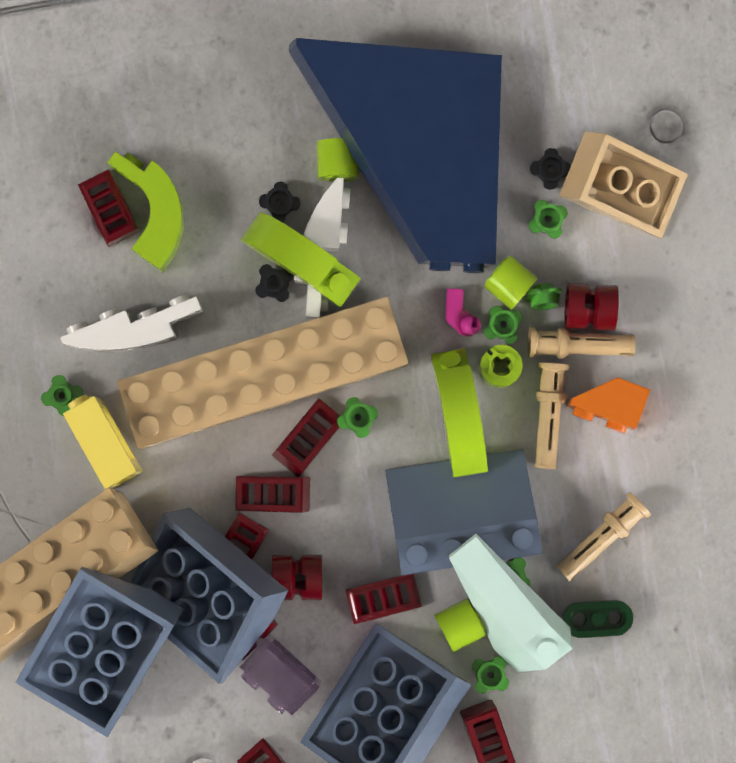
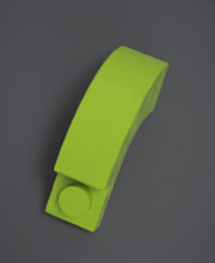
M115 151L107 163L112 169L143 190L150 204L148 225L131 249L158 270L164 272L176 255L183 236L184 211L180 196L166 172L153 160L143 171L141 168L144 164L128 152L123 157Z
M259 212L241 238L243 243L265 259L283 267L339 307H342L361 279L314 242L263 212Z
M462 348L431 354L453 478L488 472L480 410L466 349Z

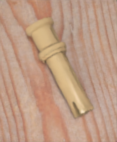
M529 327L527 341L528 358H535L536 355H557L558 359H564L568 357V354L634 357L635 335L569 333V330H565V328H559L558 331H538L536 327Z
M538 362V368L541 369L540 390L536 392L535 396L537 401H540L535 468L557 469L556 459L561 403H565V400H567V394L564 393L565 372L569 370L570 366L567 364Z
M631 492L626 495L627 499L612 513L607 512L604 515L603 520L605 522L582 541L560 563L555 565L569 582L617 538L622 540L628 537V531L643 517L649 518L651 516L647 508Z

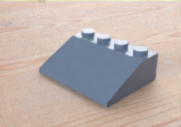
M523 449L487 454L488 472L453 478L450 460L385 470L401 575L453 568L449 555L474 534H477L502 560L542 554L537 516Z
M191 508L163 513L151 538L159 551L138 565L130 583L155 591L184 609L167 638L218 684L223 683L274 620L288 590Z
M81 567L15 683L108 737L184 609L155 591Z
M375 623L300 743L328 763H423L471 684Z

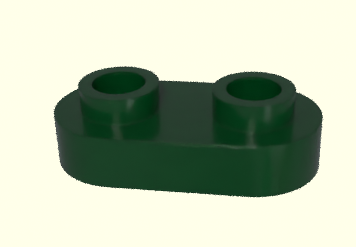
M619 600L575 602L565 608L562 620L570 627L571 636L576 638L619 636L625 634L631 628L633 613L626 603ZM612 611H618L620 614V620L616 624H611L608 621V615ZM577 613H582L585 616V623L581 626H575L573 623V617Z

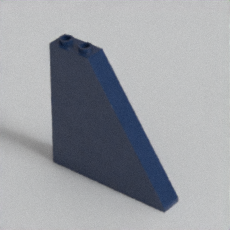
M305 38L294 39L289 44L291 57L340 137L344 140L351 155L418 264H428L431 271H450L451 266H462L464 273H484V268L496 265L502 55Z

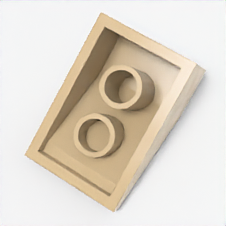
M585 131L559 196L657 238H662L688 174L608 134Z

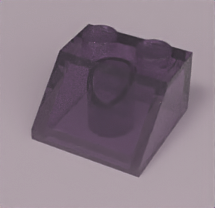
M271 634L240 665V668L244 671L241 675L242 679L253 689L257 690L261 687L270 695L267 699L268 703L281 714L287 711L293 715L321 685V680Z

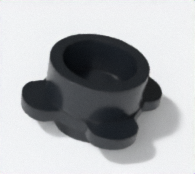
M548 148L539 161L532 162L530 172L543 181L545 189L553 190L557 187V183L561 178L567 177L571 165L558 155L556 149ZM549 166L554 167L553 172L548 171Z
M285 182L275 183L274 188L268 194H263L259 198L260 207L267 209L272 217L282 223L291 211H297L301 205L300 199L291 194ZM279 199L283 200L281 206L276 204Z
M269 264L261 266L259 269V274L261 275L260 284L255 288L257 296L260 298L267 296L276 298L279 302L286 301L289 298L288 286L289 282L293 279V274L284 268L282 270L274 269ZM276 280L278 282L277 286H272L271 281Z

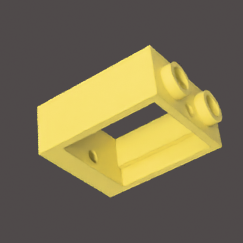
M85 394L68 404L70 410L63 413L104 489L108 487L114 489L143 472L103 399Z

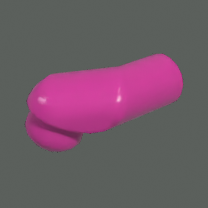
M447 289L445 316L447 323L460 335L466 337L478 333L481 328L480 320L476 316L473 317L463 308L464 290Z

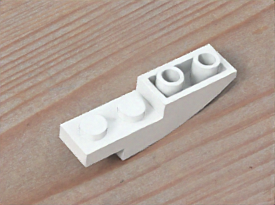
M336 178L326 190L315 207L303 235L325 251L339 252L340 243L347 244L348 223H343L341 220L342 209H349L350 188H344V178ZM294 277L295 284H306L298 277ZM309 285L306 319L313 320L320 318L321 312H328L329 299Z
M185 294L169 301L171 306L158 312L156 307L137 314L138 320L135 322L132 321L130 314L126 310L120 312L118 308L111 309L99 315L101 321L88 326L86 321L68 327L66 329L68 334L60 337V339L66 346L89 351L122 352L138 350L176 339L177 336L172 325L201 314L204 311L196 296L190 298L189 294Z

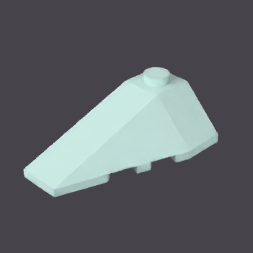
M474 534L449 555V559L485 628L493 649L516 672L546 670L573 649L570 627L477 534Z

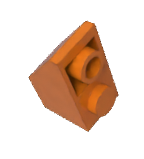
M617 377L569 399L567 407L574 409L572 415L590 422H592L594 417L607 421L606 428L625 434L627 429H637L651 389Z

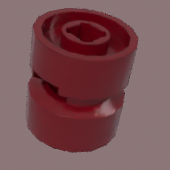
M568 283L565 295V328L585 329L588 324H592L595 330L614 331L618 320V286L598 284L595 289H590L588 284ZM585 304H591V309L585 308Z
M272 555V577L288 590L284 600H293L295 595H299L302 600H322V555H302L299 560H295L293 555ZM296 573L306 575V580L296 581Z

